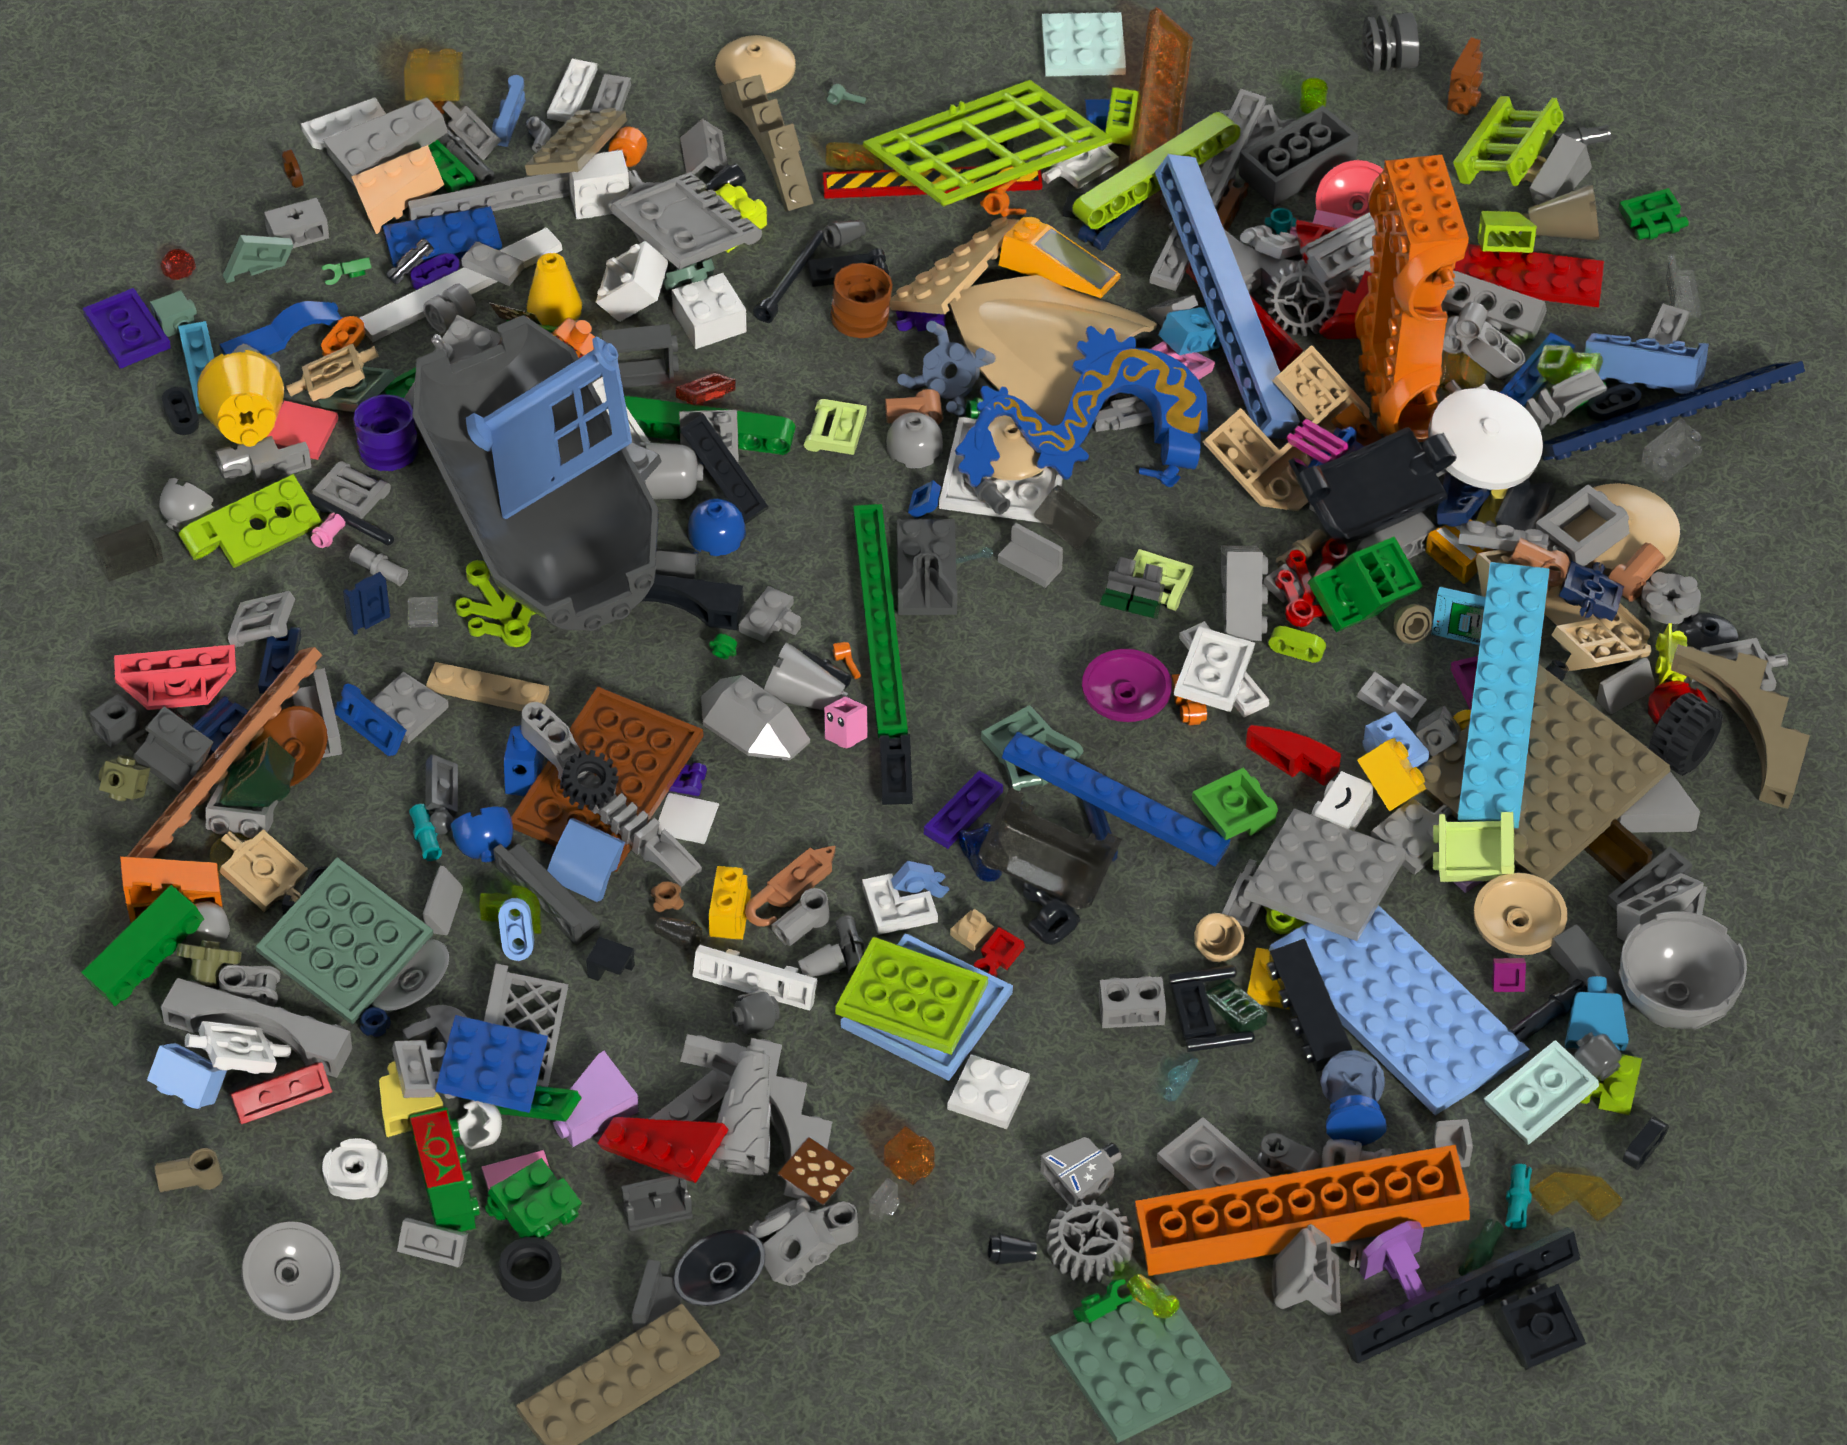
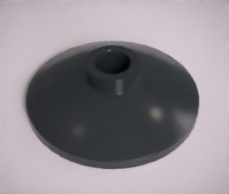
M1700 613L1692 618H1687L1679 630L1687 637V647H1694L1699 651L1703 647L1738 641V633L1734 625L1724 617L1711 613Z

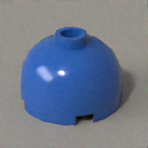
M709 499L700 503L692 511L688 521L687 529L690 544L697 551L710 552L712 556L727 555L737 550L741 546L740 542L746 535L742 513L733 503L724 499Z
M503 807L480 809L482 815L474 817L471 816V812H468L451 823L455 844L464 855L472 859H481L482 862H491L495 860L493 850L495 847L501 844L505 849L508 848L513 837V822L508 809Z

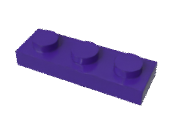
M979 770L924 826V835L949 849L1003 793V784Z

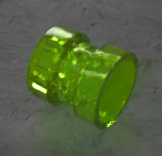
M1309 78L1302 82L1299 106L1304 113L1309 114L1321 106L1326 107L1328 86L1324 80Z

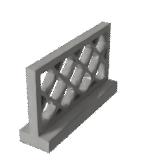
M496 964L484 1022L497 1025L504 1024L506 1027L515 1029L529 1024L537 1034L548 1036L546 1045L549 1050L544 1053L540 1069L544 1074V1079L538 1080L536 1085L548 1087L569 984L507 972L508 966ZM511 984L524 986L529 993L517 998L510 990ZM550 991L560 993V997L548 1005L540 994ZM534 998L541 1006V1009L530 1014L522 1004ZM516 1008L524 1018L512 1024L505 1016V1013ZM547 1014L554 1022V1025L543 1030L535 1020Z

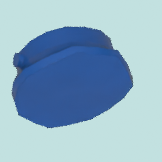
M1349 1095L1330 1104V1114L1326 1120V1133L1333 1140H1353L1360 1142L1364 1146L1378 1140L1387 1131L1386 1120L1380 1110V1105L1374 1099L1362 1095Z

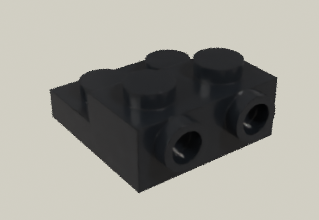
M1546 1283L1535 1286L1528 1290L1529 1296L1520 1300L1518 1295L1506 1298L1499 1302L1501 1308L1494 1312L1507 1342L1512 1341L1525 1370L1586 1345L1559 1283L1549 1288Z

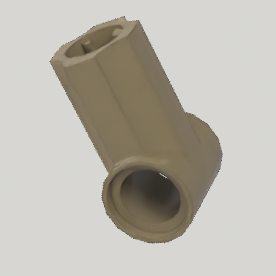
M209 1148L198 1149L188 1158L156 1163L155 1166L160 1192L196 1185L199 1188L210 1190L216 1188L223 1180V1173L217 1155Z

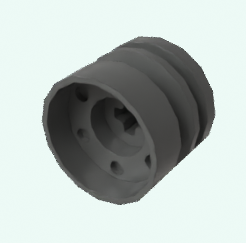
M1413 13L1393 14L1390 26L1385 15H1379L1377 22L1374 16L1365 17L1362 48L1369 72H1379L1380 64L1383 71H1389L1392 58L1396 68L1399 70L1417 68L1419 61V38Z

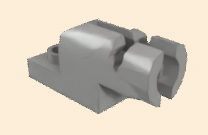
M269 436L251 447L237 444L236 450L230 446L215 450L218 457L216 459L223 479L243 476L252 472L256 483L259 484L275 479L281 473L289 475L312 468L310 452L306 441L278 449L272 436Z

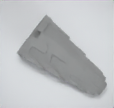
M747 1046L746 1051L740 1052L736 1069L731 1077L728 1091L724 1095L718 1120L716 1121V1123H724L729 1130L708 1163V1166L719 1170L720 1163L724 1162L727 1172L746 1175H764V1172L768 1173L770 1164L769 1131L771 1103H769L770 1057L765 1054L766 1050L764 1048Z

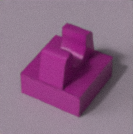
M1493 958V992H1525L1526 962L1524 958Z

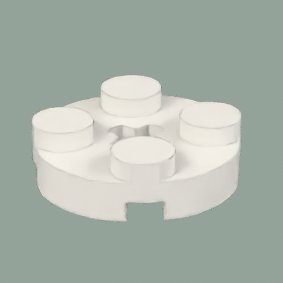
M355 1138L341 1142L340 1147L336 1148L333 1152L331 1149L325 1155L322 1165L324 1181L328 1186L329 1192L332 1195L345 1199H362L376 1196L388 1175L385 1154L377 1149L376 1144L365 1139ZM356 1164L360 1165L362 1170L358 1173L347 1171V1169H352Z

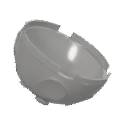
M1685 911L1664 912L1656 914L1655 919L1643 925L1639 923L1631 930L1622 948L1619 975L1630 1003L1646 1016L1649 1021L1664 1028L1696 1030L1723 1018L1734 1006L1744 987L1747 973V961L1744 950L1740 943L1737 946L1727 934L1728 929L1709 917Z

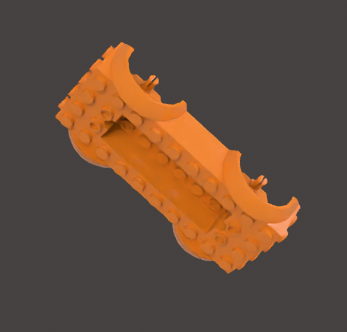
M1443 155L1386 160L1384 170L1373 182L1369 193V211L1374 219L1377 234L1372 236L1374 256H1370L1372 276H1368L1367 280L1369 293L1358 307L1355 317L1356 335L1361 341L1363 355H1359V368L1361 372L1365 371V388L1372 395L1371 409L1373 413L1378 415L1377 429L1379 434H1383L1384 437L1409 427L1418 442H1425L1429 438L1430 420L1439 405L1437 389L1439 388L1442 376V351L1448 319L1446 311H1442L1441 304L1447 294V290L1455 286L1453 269L1455 268L1456 261L1464 259L1469 241Z

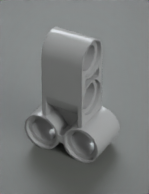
M1469 302L1464 305L1459 317L1453 316L1448 318L1443 350L1451 354L1462 351L1496 378L1505 379L1525 362L1524 353L1515 343L1485 321L1487 310L1483 305L1477 302Z

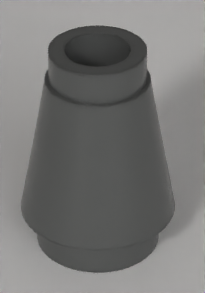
M860 219L830 222L823 229V238L828 247L839 249L865 235L866 228Z

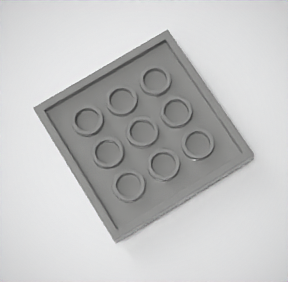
M1293 809L1245 888L1244 899L1358 941L1404 862L1407 850L1344 828L1303 811Z

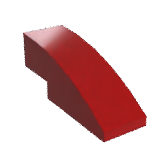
M1251 725L1247 729L1246 747L1291 777L1302 771L1325 786L1339 772L1341 754L1325 744L1297 733L1271 727Z

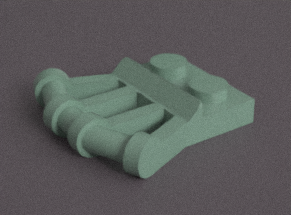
M1030 705L981 731V740L999 758V763L1004 764L1012 793L1019 792L1024 787L1034 785L1042 787L1049 783L1034 774L1018 776L1015 765L1002 759L1003 750L1017 731L1047 747L1049 746L1045 741L1065 750L1063 755L1073 760L1080 758L1084 752L1079 743L1054 731Z

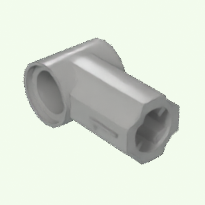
M818 888L804 891L800 902L772 924V931L785 946L794 944L813 927L818 928L827 924L830 918L827 894Z

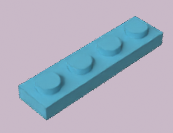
M206 321L178 326L198 414L203 413L199 406L197 395L198 379L205 366L214 359Z

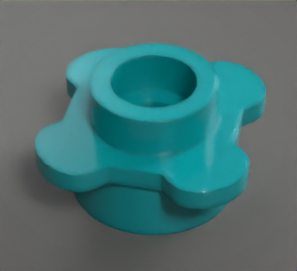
M1277 208L1271 212V217L1265 219V226L1273 228L1279 235L1280 232L1287 233V230L1291 227H1296L1297 219L1293 218L1290 210Z

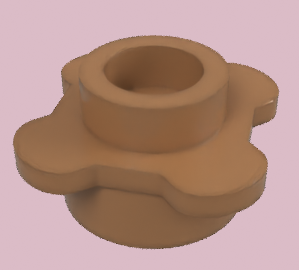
M662 882L653 887L651 896L655 899L653 904L654 910L663 912L665 909H681L684 905V901L679 895L681 887L672 882Z

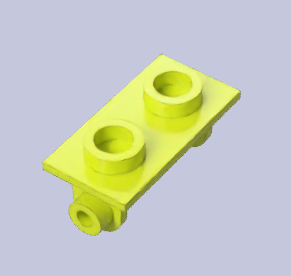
M1668 623L1664 633H1659L1656 640V651H1659V657L1656 662L1655 672L1659 674V685L1663 684L1666 679L1684 682L1687 677L1671 670L1678 644L1687 647V637L1681 631L1672 632V623Z

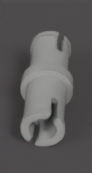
M360 544L355 545L350 553L349 559L370 570L372 575L381 572L387 580L392 581L398 586H401L407 579L408 570L389 561L388 557L384 554H376Z

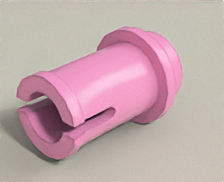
M331 513L320 527H315L311 536L313 544L319 548L330 546L333 542V537L345 526L342 516Z

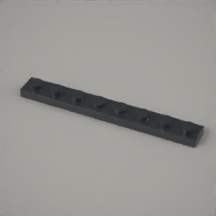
M1568 1227L1345 1330L1352 1360L1359 1364L1581 1260L1574 1231Z

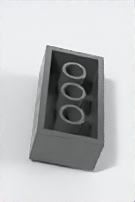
M1321 106L1241 151L1238 175L1275 206L1321 180L1334 167L1356 160L1359 135L1326 107Z

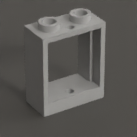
M1586 485L1536 522L1537 530L1542 531L1543 534H1549L1548 550L1562 551L1568 556L1569 562L1573 561L1584 567L1630 534L1629 516L1625 509L1621 506H1616L1608 500L1603 492H1597L1589 485ZM1588 509H1592L1607 521L1580 542H1577L1562 530V528Z

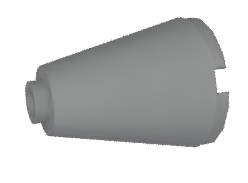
M785 643L778 656L781 659H778L776 665L773 666L764 690L783 703L823 711L824 707L843 697H848L849 694L844 691L846 685L789 643Z

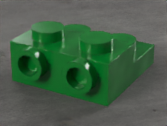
M542 1158L492 1186L488 1191L492 1200L520 1238L539 1237L544 1239L554 1230L553 1227L562 1223L565 1226L575 1220L579 1215L577 1211L582 1204L564 1178L558 1180Z

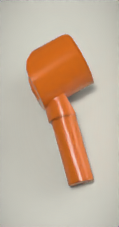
M848 642L834 643V660H845L855 679L860 678L861 674L852 659L850 644Z

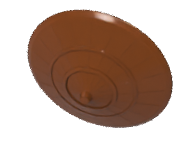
M292 706L282 709L277 716L268 720L263 725V733L252 741L249 764L256 779L265 778L267 783L279 785L281 789L300 783L316 769L325 753L328 735L323 718L315 710L305 706Z

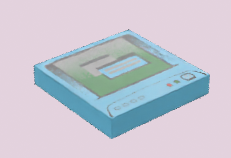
M1439 587L1431 635L1480 645L1486 597Z

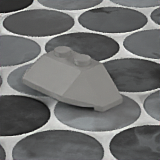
M743 675L722 678L701 696L703 726L747 756L791 760L810 743V738L788 705Z

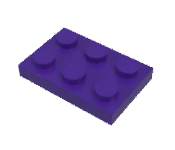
M134 288L83 308L84 317L119 369L171 348L170 340Z

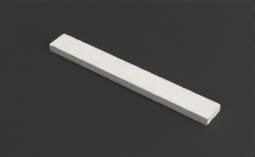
M546 227L499 251L522 260L525 269L537 263L538 259L544 254L562 251V243ZM464 267L360 317L364 322L365 334L372 342H375L426 317L423 310L424 303L437 295L442 296L446 289L455 284L463 285L470 294H473L498 281Z

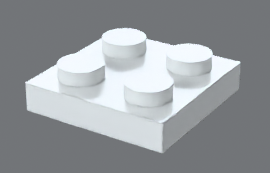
M970 1055L948 1101V1110L1007 1129L1029 1083L1030 1074Z

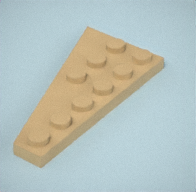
M1006 217L995 219L991 223L992 226L972 236L973 239L967 244L956 247L953 250V254L935 262V267L915 277L916 280L911 284L899 288L896 291L897 294L891 297V310L946 314L949 311L948 303L950 301L952 303L957 302L961 297L959 291L970 288L989 267L987 261L990 258L994 260L1000 255L998 249L1002 248L1004 235L1019 220L1007 219Z

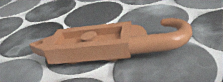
M835 846L816 850L810 847L768 881L767 886L753 896L746 904L745 915L750 923L762 927L772 925L777 921V918L775 916L769 919L759 918L756 915V910L766 902L777 907H790L801 898L804 891L813 888L832 872Z

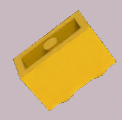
M1395 738L1387 740L1357 760L1389 811L1396 809L1427 789L1423 784L1425 782L1423 774L1417 767L1413 768L1407 758L1409 753L1406 747L1400 741L1397 742Z

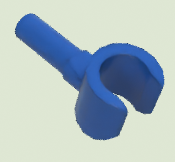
M1169 465L1164 472L1142 467L1139 469V474L1160 479L1162 484L1167 487L1174 486L1181 478L1179 475H1176L1179 469L1174 465Z

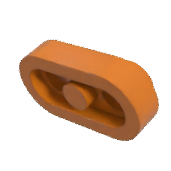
M355 316L340 319L321 343L323 357L351 344H354L356 348L365 337L364 322Z

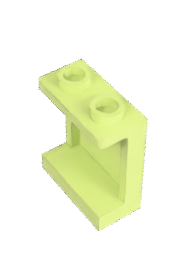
M1501 812V821L1447 822L1445 814H1439V825H1433V842L1439 843V852H1433V869L1439 870L1440 882L1491 881L1501 875L1514 874L1513 812Z

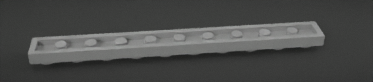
M1240 89L1227 116L1240 127V137L1233 145L1207 160L1201 170L1215 208L1240 158V152L1243 151L1265 106V96ZM1174 226L1150 275L1149 282L1175 292L1189 264V259L1176 226Z

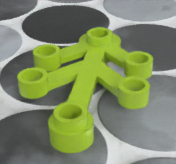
M481 560L470 562L466 567L467 581L473 586L479 587L489 605L473 602L471 599L464 597L456 601V613L461 617L476 614L498 619L502 625L488 623L480 617H475L468 622L469 633L475 637L484 634L502 637L503 642L510 647L526 645L531 639V630L527 625L531 616L536 613L521 604L522 610L517 619H514L511 612L516 601L505 595L502 602L489 581L490 571L486 563ZM468 606V608L462 609L460 607Z

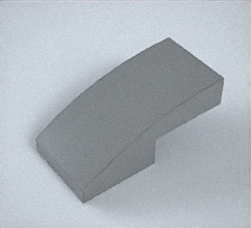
M1376 672L1372 674L1356 696L1365 703L1387 714L1396 712L1402 720L1410 722L1427 700L1406 684L1402 683L1398 688Z

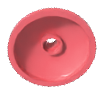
M1361 160L1348 161L1334 167L1324 176L1318 186L1316 210L1355 219L1369 213L1368 201L1372 184L1384 169L1374 163ZM1355 203L1363 204L1360 210H1355L1353 206Z

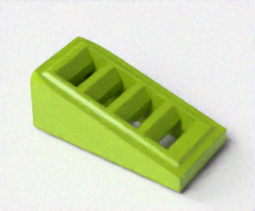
M1112 87L1105 131L1106 134L1112 137L1111 143L1131 144L1139 91ZM1116 100L1132 102V104L1116 102Z

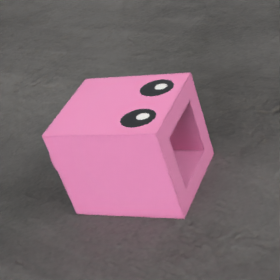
M843 697L824 707L825 739L838 744L840 747L850 748L867 738L866 705Z

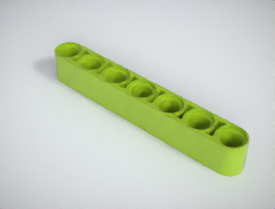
M1213 113L1080 196L1072 208L1074 215L1091 229L1101 228L1161 190L1155 171L1168 154L1195 157L1199 166L1237 142L1241 134L1240 127L1223 113Z

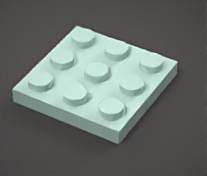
M1121 13L1042 14L1046 76L1126 75Z

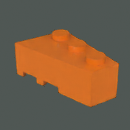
M120 857L123 889L130 922H133L170 885L175 887L193 904L211 901L223 909L217 863Z

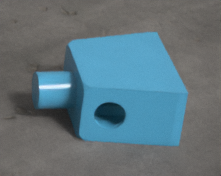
M1589 977L1588 992L1576 993L1572 1003L1565 1048L1579 1049L1576 1043L1582 1037L1592 1032L1594 1036L1602 1033L1607 1034L1619 1051H1625L1628 1045V1033L1622 997L1620 994L1607 993V979L1605 977Z

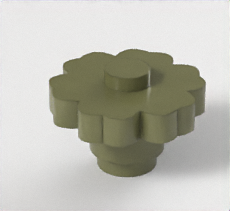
M202 940L201 945L178 943L176 956L192 958L190 975H193V981H197L201 985L217 987L219 973L223 969V964L240 965L242 952L222 949L219 942Z

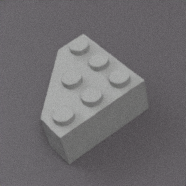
M1221 545L1222 588L1226 591V593H1222L1224 620H1226L1224 634L1247 641H1262V633H1267V616H1262V604H1267L1268 589L1265 584H1262V575L1268 574V557L1263 555V552L1257 546Z

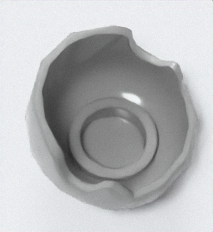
M211 901L195 903L194 905L202 914L204 920L193 934L186 937L188 944L201 945L202 940L219 942L220 945L224 943L230 932L228 918L224 909Z

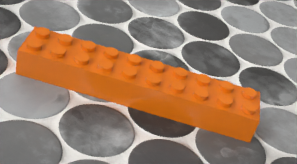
M1456 1145L1135 1201L1137 1222L1149 1276L1277 1254L1302 1229L1307 1228V1225L1310 1224L1327 1235L1331 1240V1244L1379 1236L1381 1233L1406 1221L1419 1222L1425 1228L1470 1220L1469 1195Z

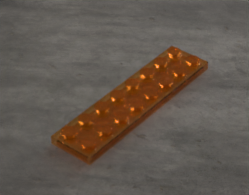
M1158 7L1151 10L1148 17L1138 90L1139 95L1129 162L1131 164L1181 134L1193 37Z

